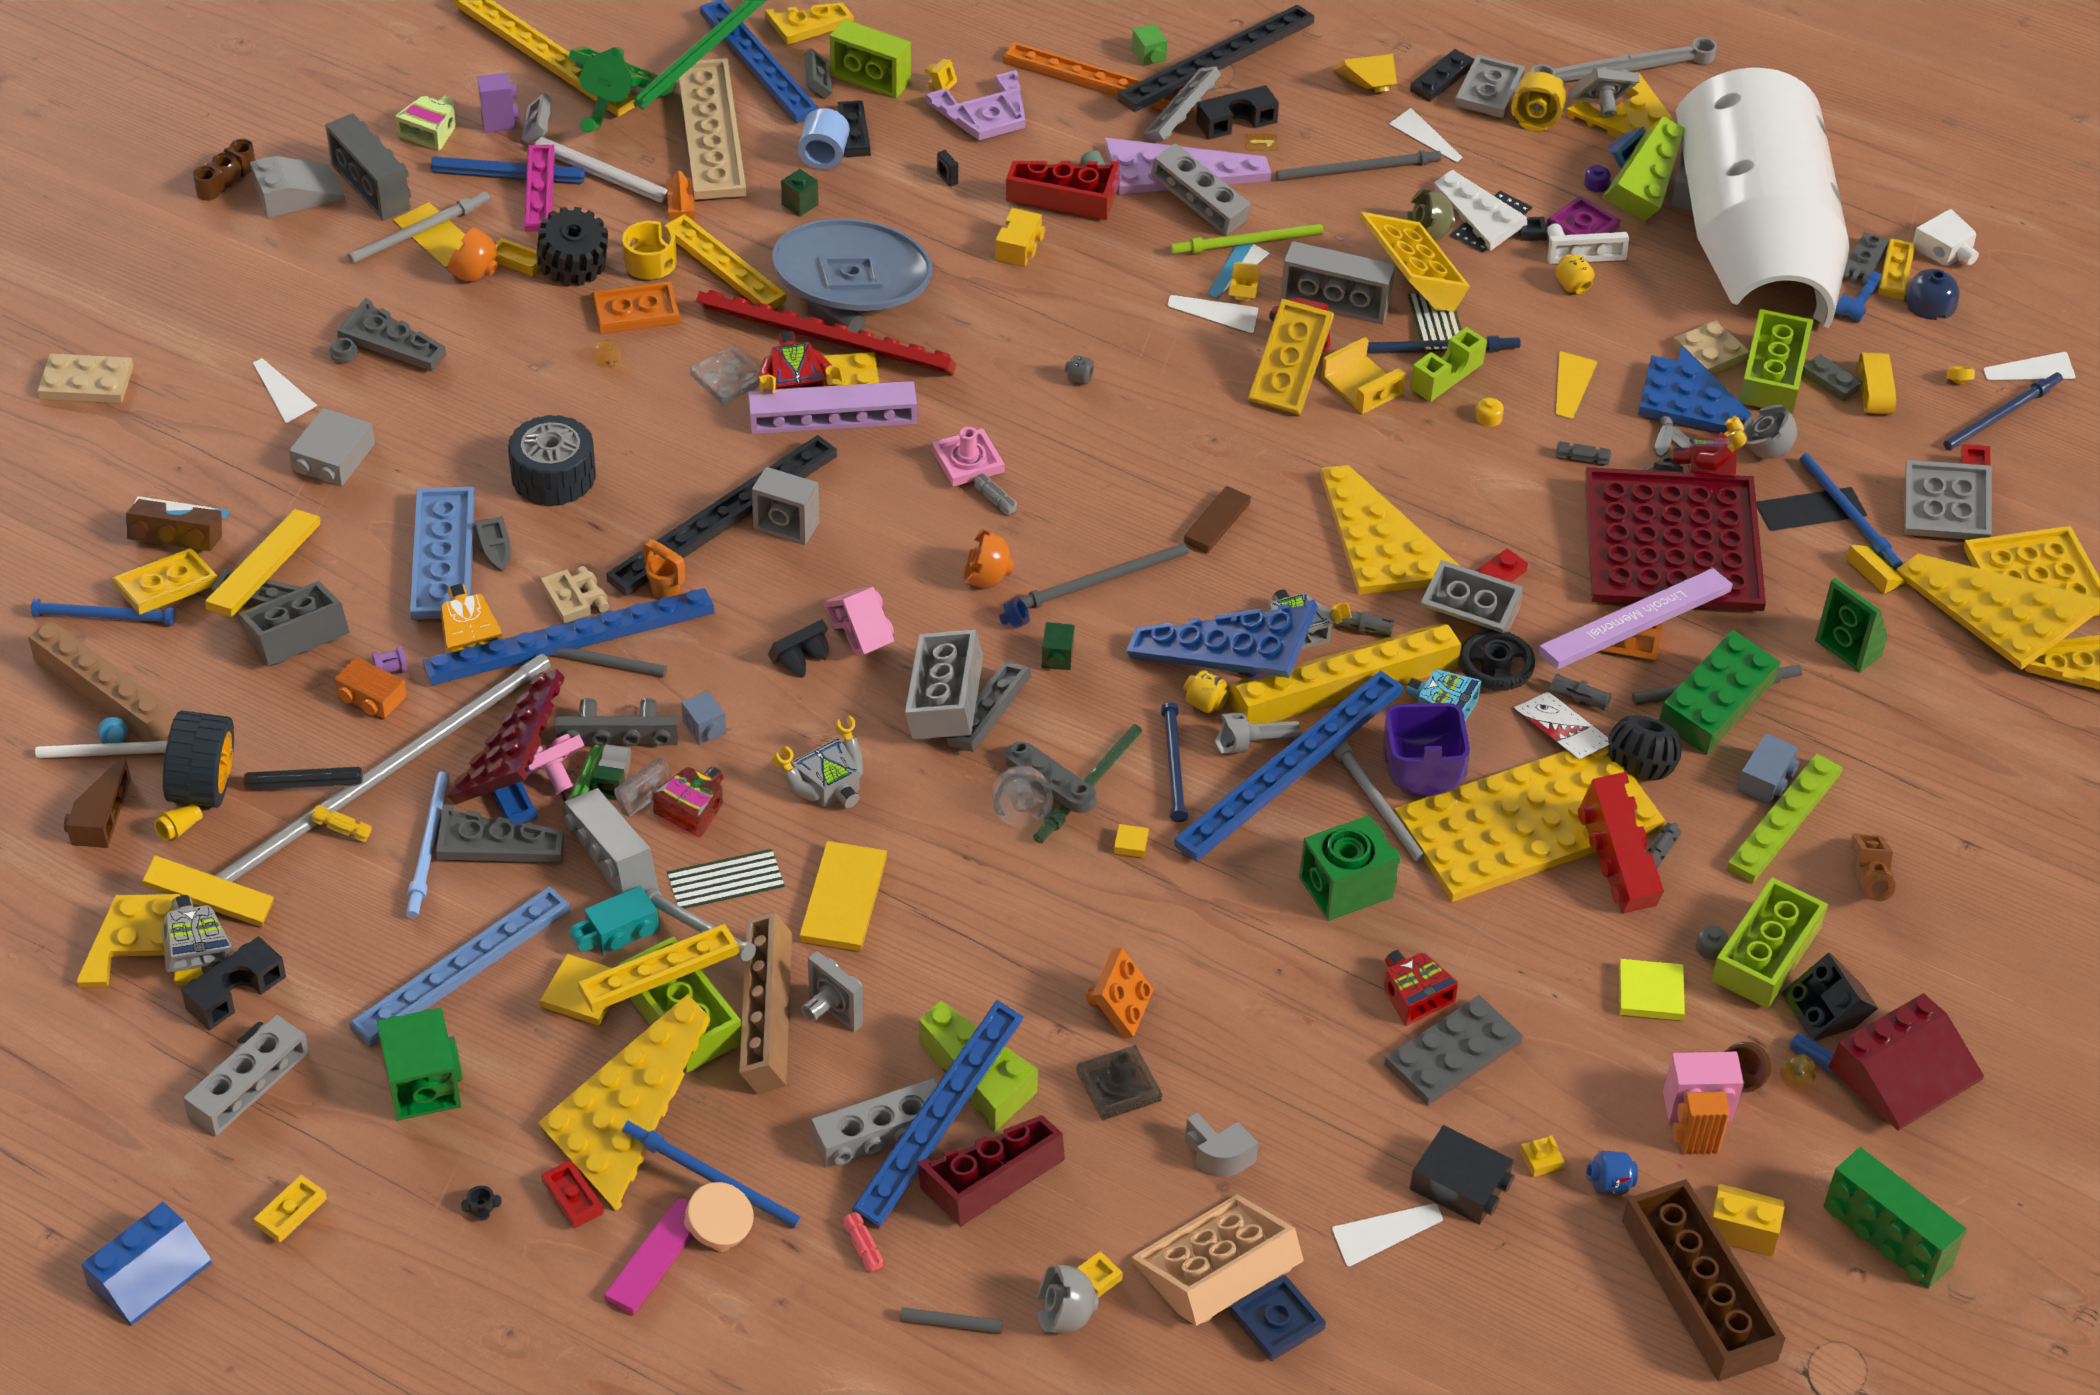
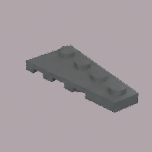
M367 298L361 302L337 329L338 339L349 338L355 345L429 371H433L446 356L445 346L420 331L414 332L410 329L409 324L403 320L398 322L390 316V312L383 308L380 310L375 308L373 302Z
M443 805L436 850L437 860L561 862L564 832L530 823H524L522 826L512 824L510 819L497 817L496 820L481 817L479 812L470 810L467 813L454 811V807Z

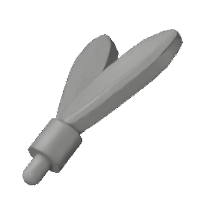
M1661 417L1662 427L1655 442V454L1658 457L1667 454L1671 441L1679 448H1689L1690 438L1674 427L1669 417Z

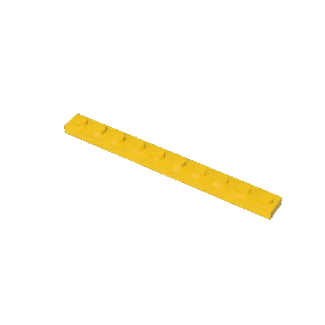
M452 0L454 6L594 101L597 100L598 96L583 90L579 81L582 69L574 66L575 62L568 59L570 52L493 0ZM629 93L627 98L621 102L610 101L607 110L619 117L635 108L633 104L635 96Z

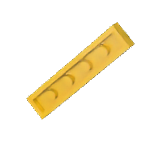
M722 924L578 982L579 991L590 1010L595 1012L735 956L739 953V945L726 924Z

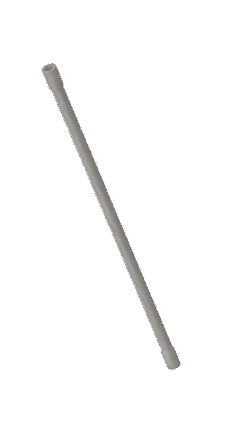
M540 653L522 665L518 671L365 773L361 784L346 786L320 805L329 808L328 812L332 813L333 810L337 812L520 686L532 681L537 674L550 669V661L544 654ZM314 809L215 876L230 882H234L318 825L311 820Z

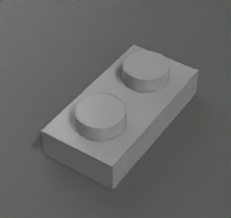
M545 93L527 106L521 139L528 144H531L537 138L543 137L548 130L547 124L551 114L552 98Z

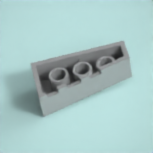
M598 788L565 801L567 814L564 815V821L568 830L575 833L581 845L586 849L616 896L640 885L646 893L650 889L659 891L650 847Z

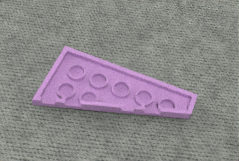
M1105 137V147L1110 164L1111 161H1120L1119 195L1168 190L1150 174L1154 157L1171 145ZM1181 147L1218 178L1225 181L1227 185L1271 181V170L1266 156Z

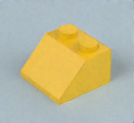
M1718 1183L1711 1219L1727 1245L1773 1256L1783 1218L1784 1200Z

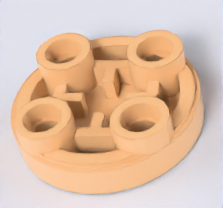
M714 1182L700 1187L693 1194L686 1207L685 1228L699 1242L714 1248L718 1252H725L743 1241L753 1224V1209L750 1201L742 1191L727 1183Z

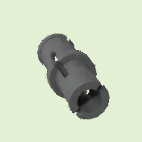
M1350 611L1352 618L1342 619V622L1339 624L1334 623V626L1359 630L1361 634L1368 632L1391 637L1394 619L1370 615L1368 611H1363V613Z
M1558 673L1555 674L1550 686V691L1573 698L1575 703L1580 704L1584 702L1603 711L1607 710L1612 697V693L1588 686L1586 681L1577 682Z

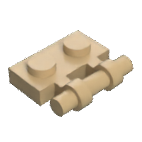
M585 566L579 567L576 570L577 575L571 576L568 569L541 578V587L564 624L591 615V605L597 607L600 612H606L610 607L607 602L608 597L603 589L598 588L596 577ZM580 589L587 590V592L582 593Z

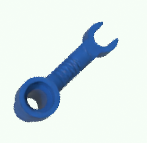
M1872 271L1855 299L1843 294L1836 306L1835 314L1843 318L1847 316L1860 322L1867 309L1863 305L1871 293L1877 289L1878 282L1883 275Z

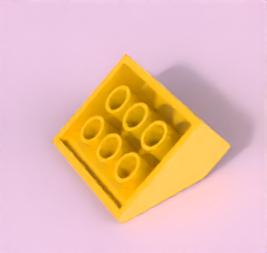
M1361 212L1359 214L1361 220L1408 281L1429 302V305L1437 311L1446 310L1454 312L1470 286L1421 223Z

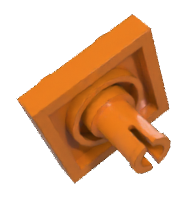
M1123 947L1111 950L1096 986L1088 988L1089 991L1086 992V999L1091 1007L1099 1006L1123 1038L1134 1037L1154 989Z

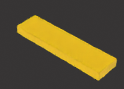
M156 855L142 882V886L164 894L188 895L193 904L199 906L208 905L212 907L213 911L259 927L263 926L274 902L273 896Z

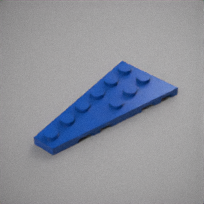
M1315 600L1305 601V605L1296 607L1284 604L1278 605V609L1262 612L1258 608L1215 615V619L1201 621L1200 618L1189 619V622L1186 624L1172 625L1168 622L1136 627L1126 651L1130 658L1290 678L1318 606Z

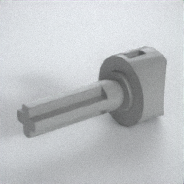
M1244 713L1221 714L1223 723L1215 739V745L1221 754L1244 753L1247 751L1250 741L1299 737L1301 735L1299 721L1248 723Z

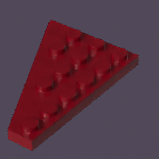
M558 669L548 673L540 672L532 679V687L516 700V708L502 718L500 721L502 726L486 739V747L483 751L477 753L470 760L469 764L471 766L467 772L457 777L453 783L455 787L448 795L455 805L524 781L528 777L525 769L533 763L534 755L538 751L542 740L538 734L547 727V721L554 708L551 700L559 695L560 687L565 679Z

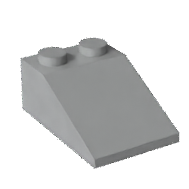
M279 156L250 162L254 188L268 218L345 200L330 164Z

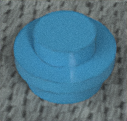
M117 717L105 718L98 726V738L103 744L122 743L128 735L127 724Z

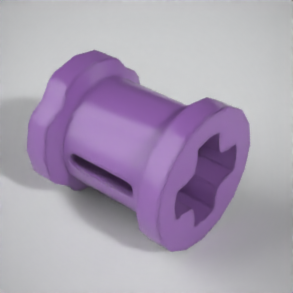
M402 646L397 647L395 651L378 654L377 652H372L374 666L389 673L399 670L402 673L407 672Z

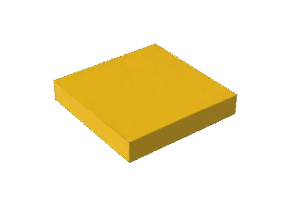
M567 954L540 999L541 1007L599 1026L610 1006L592 1012L579 991L578 982L609 970L611 967Z

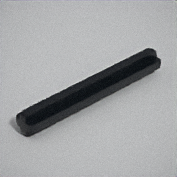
M356 766L246 772L243 783L247 790L359 785L363 781V771L361 767Z

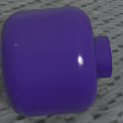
M1601 165L1591 166L1585 172L1584 186L1593 192H1603L1609 188L1611 173L1606 167Z

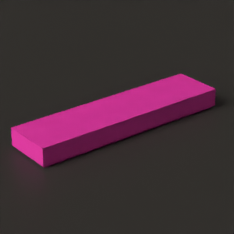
M528 145L524 215L525 232L538 231L543 218L548 219V213L552 212L554 145Z
M680 1197L675 1200L604 1294L606 1302L634 1316L693 1237L692 1233L684 1226L688 1201Z

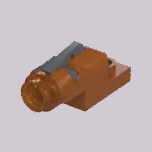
M1852 833L1851 846L1856 853L1854 873L1861 890L1868 899L1881 902L1889 899L1894 894L1896 887L1893 879L1894 874L1891 871L1893 851L1883 836Z

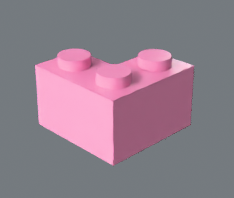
M874 587L853 589L823 602L833 629L844 628L854 655L866 654L895 641L892 635L894 633L892 623L885 617L882 609V597L878 591H875Z

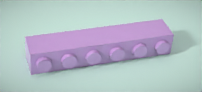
M914 381L775 389V393H772V390H763V393H759V390L749 391L751 434L917 424V399Z

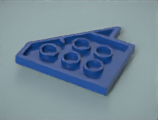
M1681 347L1678 361L1651 355L1638 415L1655 419L1666 416L1673 423L1718 433L1722 432L1723 434L1728 431L1724 423L1729 418L1737 416L1744 425L1751 417V412L1686 348Z

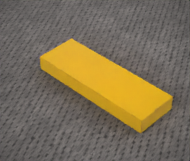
M1889 238L1878 295L1904 300L1915 243Z

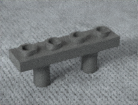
M584 698L580 701L579 716H556L555 719L556 739L566 734H569L570 738L580 735L585 746H605L606 744L615 746H665L678 744L677 716H657V702L652 698H644L640 701L639 716H597V701L592 698Z

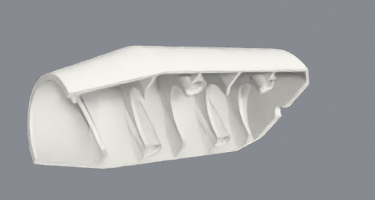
M1744 68L1714 76L1694 88L1676 108L1678 124L1685 128L1681 145L1697 238L1731 303L1738 305L1749 292L1767 283L1783 280L1803 282L1811 285L1815 290L1817 307L1813 318L1822 323L1823 327L1829 328L1834 318L1848 259L1849 240L1820 104L1815 94L1806 84L1796 77L1778 70Z

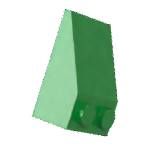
M1834 578L1830 582L1815 641L1860 673L1883 654L1887 640L1883 617L1879 608Z

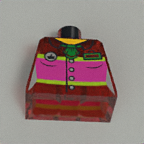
M713 766L709 767L704 774L691 767H685L653 791V812L701 838L723 804L722 785L720 784L724 779L722 772Z

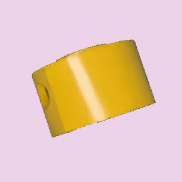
M642 221L629 226L622 237L623 262L626 271L634 277L647 280L659 279L670 274L675 269L677 262L674 231L671 228L668 230L669 244H667L662 239L661 222ZM635 238V243L630 247L631 240Z

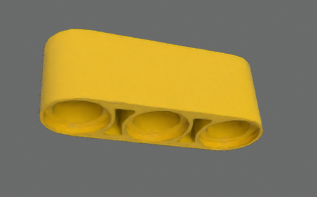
M1861 352L1858 360L1859 379L1863 381L1861 394L1864 412L1893 415L1896 408V391L1890 355L1888 353Z

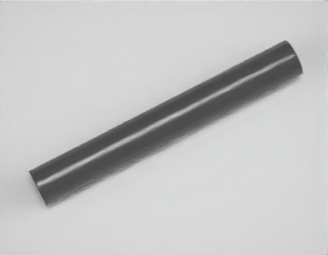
M902 1307L900 1321L999 1334H1002L1003 1320L905 1307Z

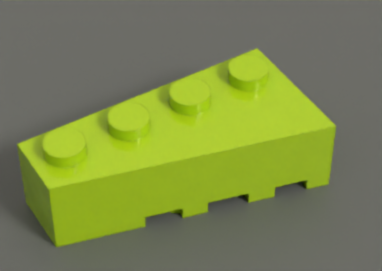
M1665 116L1661 117L1645 132L1633 150L1632 155L1626 160L1622 166L1623 168L1601 198L1644 222L1662 207L1685 128Z
M940 1001L919 1019V1043L942 1071H947L978 1026ZM1006 1046L970 1097L971 1105L978 1113L981 1112L986 1117L988 1125L994 1132L1037 1093L1038 1069Z

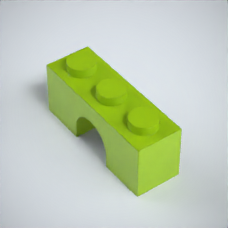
M1465 327L1449 339L1447 350L1442 358L1430 352L1413 364L1410 389L1429 402H1432L1483 365L1487 339Z

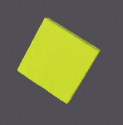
M1620 959V1015L1683 1021L1685 1015L1683 964Z

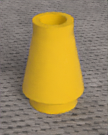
M190 804L160 813L159 817L154 821V827L161 839L164 841H169L170 839L175 841L197 821L201 820L203 815L198 805Z

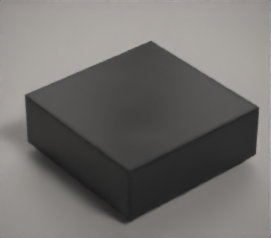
M946 150L937 152L938 175L950 187L957 185L959 164Z
M1527 217V225H1524L1519 230L1521 241H1547L1548 233L1545 218Z

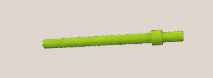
M1322 224L1210 239L1197 237L1190 238V241L1172 243L1170 244V250L1172 254L1184 252L1197 254L1203 253L1207 249L1323 234L1324 230Z

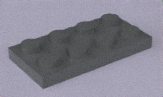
M1478 995L1386 1056L1384 1065L1428 1106L1522 1042L1523 1035Z

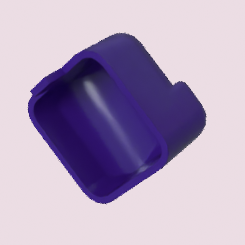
M1453 703L1398 704L1387 709L1383 751L1385 762L1389 766L1392 782L1399 789L1414 796L1429 797L1448 793L1462 784L1468 771L1470 746L1464 713L1458 705Z

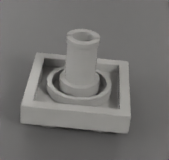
M1606 67L1595 68L1589 75L1580 79L1576 85L1569 89L1570 99L1599 102L1602 117L1614 116L1617 114L1615 100L1640 82L1639 73L1628 72L1626 69L1607 70Z
M816 951L808 957L809 998L811 999L801 1006V1011L811 1022H815L827 1011L851 1031L855 1032L863 1026V986L856 977L849 976L841 970L833 959L826 958Z

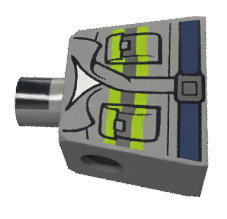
M188 895L174 898L172 900L174 911L166 913L162 925L166 972L211 966L226 959L232 948L231 943L212 907L208 905L193 907L191 898Z

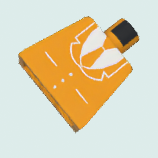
M456 584L447 589L451 601L441 604V621L446 654L462 650L466 647H475L494 640H502V631L482 594L468 596L464 584Z

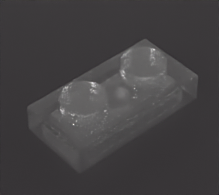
M660 757L614 789L622 814L631 817L665 792L663 790L656 791L673 779L666 760Z

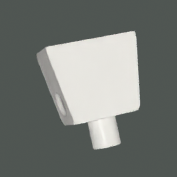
M1952 209L1916 228L1913 243H1915L1914 250L1943 266H1950L1960 259L1966 264L1972 265L1979 257V252L1973 249L1976 232Z

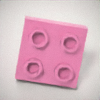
M964 427L957 436L932 442V452L953 487L974 481L975 477L980 474H986L989 477L1005 472V464L983 428L976 430L973 427Z
M569 734L563 735L547 745V750H543L542 746H540L534 755L533 763L525 769L528 776L539 770H545L556 794L573 787L574 785L571 783L562 761L585 746L580 735L570 738Z

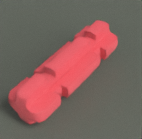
M857 1212L846 1215L843 1218V1225L847 1233L851 1234L850 1239L859 1257L863 1259L864 1267L868 1272L880 1270L883 1267V1258L880 1252L875 1249L876 1245L867 1227L863 1225L864 1221L861 1215Z

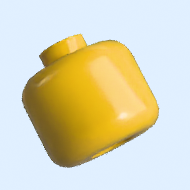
M1484 398L1477 404L1475 418L1483 426H1497L1502 421L1504 406L1498 399Z

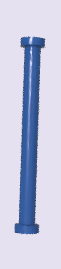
M33 599L31 603V615L33 617L46 614L165 622L166 625L173 626L175 621L174 608H167L166 611L151 610L139 614L134 608L42 603L40 599Z

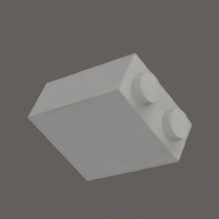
M322 408L289 450L292 471L342 487L375 445L372 423Z

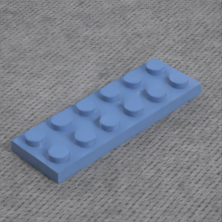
M474 487L417 488L410 602L411 620L441 619V604L451 601L447 589L453 585L464 584L467 595L471 596L475 507Z

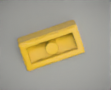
M1851 545L1849 547L1846 560L1883 594L1905 584L1906 580L1869 546Z

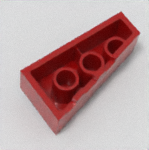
M1012 161L1006 177V201L1107 220L1120 183V161H1111V165H1098V161H1087V165H1071V161H1061L1058 164H1048L1047 161Z
M1627 772L1592 779L1578 808V817L1581 824L1585 825L1588 831L1590 846L1593 851L1597 852L1600 859L1601 872L1604 877L1608 878L1611 885L1612 898L1616 904H1619L1623 914L1657 906L1664 893L1652 853L1646 854L1645 851L1647 835L1644 826L1638 827L1635 820L1634 810L1638 808L1634 796L1628 798L1625 784L1629 783Z

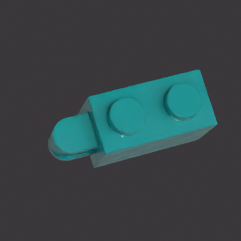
M640 885L584 909L585 920L572 926L569 930V935L580 951H588L598 946L604 955L659 931L658 910Z

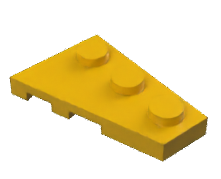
M843 3L813 5L811 10H797V7H789L787 12L775 13L774 9L765 10V18L787 45L834 31L844 19L854 22V16Z

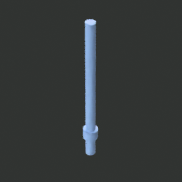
M439 772L436 777L414 880L410 882L407 897L409 902L406 916L410 919L418 918L421 902L425 900L428 886L426 879L449 780V774L446 772Z

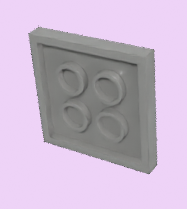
M1906 460L1904 535L1969 540L1991 537L1992 466Z

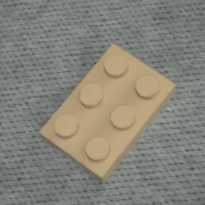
M50 353L38 388L39 399L122 403L133 370V360L129 357Z

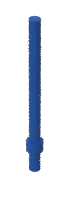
M1808 453L1803 454L1800 457V462L1871 542L1875 553L1880 557H1884L1893 569L1896 570L1903 562L1892 550L1890 542L1885 537H1880Z
M629 1120L625 1123L622 1132L641 1142L646 1150L653 1154L659 1152L712 1183H727L738 1188L745 1194L752 1205L793 1228L799 1223L801 1216L666 1142L663 1135L654 1130L649 1132Z

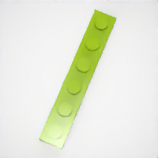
M1816 753L1728 861L1726 870L1753 884L1839 778L1843 767Z

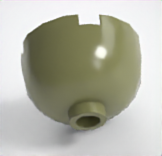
M1427 189L1417 191L1411 200V203L1415 204L1413 212L1408 211L1407 220L1420 222L1432 239L1438 241L1454 225L1455 215L1451 202L1446 196L1436 191Z

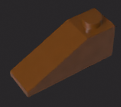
M120 758L74 802L71 813L66 814L64 831L68 832L71 845L109 847L131 780L125 758Z

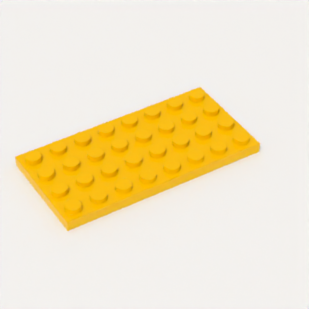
M1609 746L1580 759L1566 750L1459 786L1448 793L1429 796L1395 808L1394 813L1423 851L1424 862L1451 902L1595 853L1596 851L1592 850L1589 843L1588 831L1579 820L1578 808L1592 779L1627 771L1618 763L1612 762L1609 757ZM1627 774L1629 783L1625 784L1628 798L1634 796L1638 807L1634 810L1637 826H1644L1646 835L1662 830L1666 820L1632 775Z

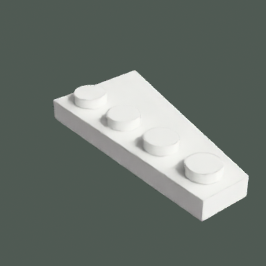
M1454 170L1449 171L1434 182V190L1448 198L1452 208L1458 211L1460 219L1464 223L1468 222L1473 228V233L1478 238L1482 237L1485 241V246L1490 251L1519 231L1524 225H1527V217Z

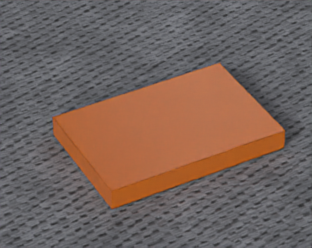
M672 281L592 291L600 334L680 324V314Z

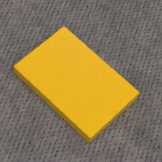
M189 548L112 578L113 586L139 614H143L213 587L218 579V575L193 549Z

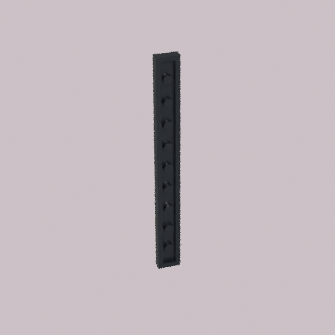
M1297 4L1118 92L1117 101L1135 113L1181 90L1199 69L1217 67L1218 70H1221L1314 24L1315 15Z
M817 435L769 466V468L806 478L836 458L837 448ZM762 472L656 541L671 549L682 558H685L753 513L752 488ZM643 549L606 573L607 582L625 596L649 581L646 575Z

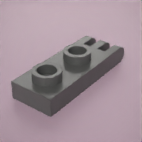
M1864 232L1846 264L1843 279L1847 280L1850 274L1853 275L1851 282L1857 283L1858 279L1862 278L1861 285L1864 286L1871 272L1877 268L1887 249L1889 240Z

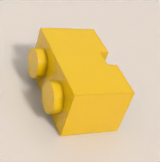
M1012 208L1005 220V224L1008 227H1002L995 240V260L1025 267L1029 258H1033L1036 253L1037 242L1043 240L1045 226H1042V214Z

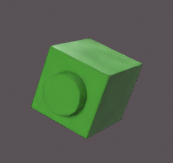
M1156 23L1134 28L1132 33V50L1143 66L1166 61L1167 39Z

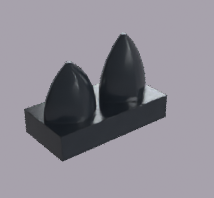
M821 619L774 642L768 653L769 658L773 664L780 661L792 673L805 677L806 661L802 650L805 649L812 656L826 660L829 651L828 642L825 637L828 630L827 625Z

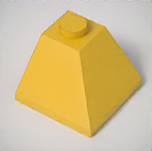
M1393 54L1345 59L1332 66L1333 71L1366 90L1374 89L1375 93L1390 91L1389 87L1397 84Z

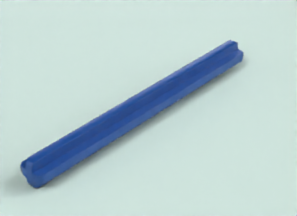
M434 156L431 160V170L441 173L526 179L527 164ZM554 166V181L584 183L585 170L583 168Z

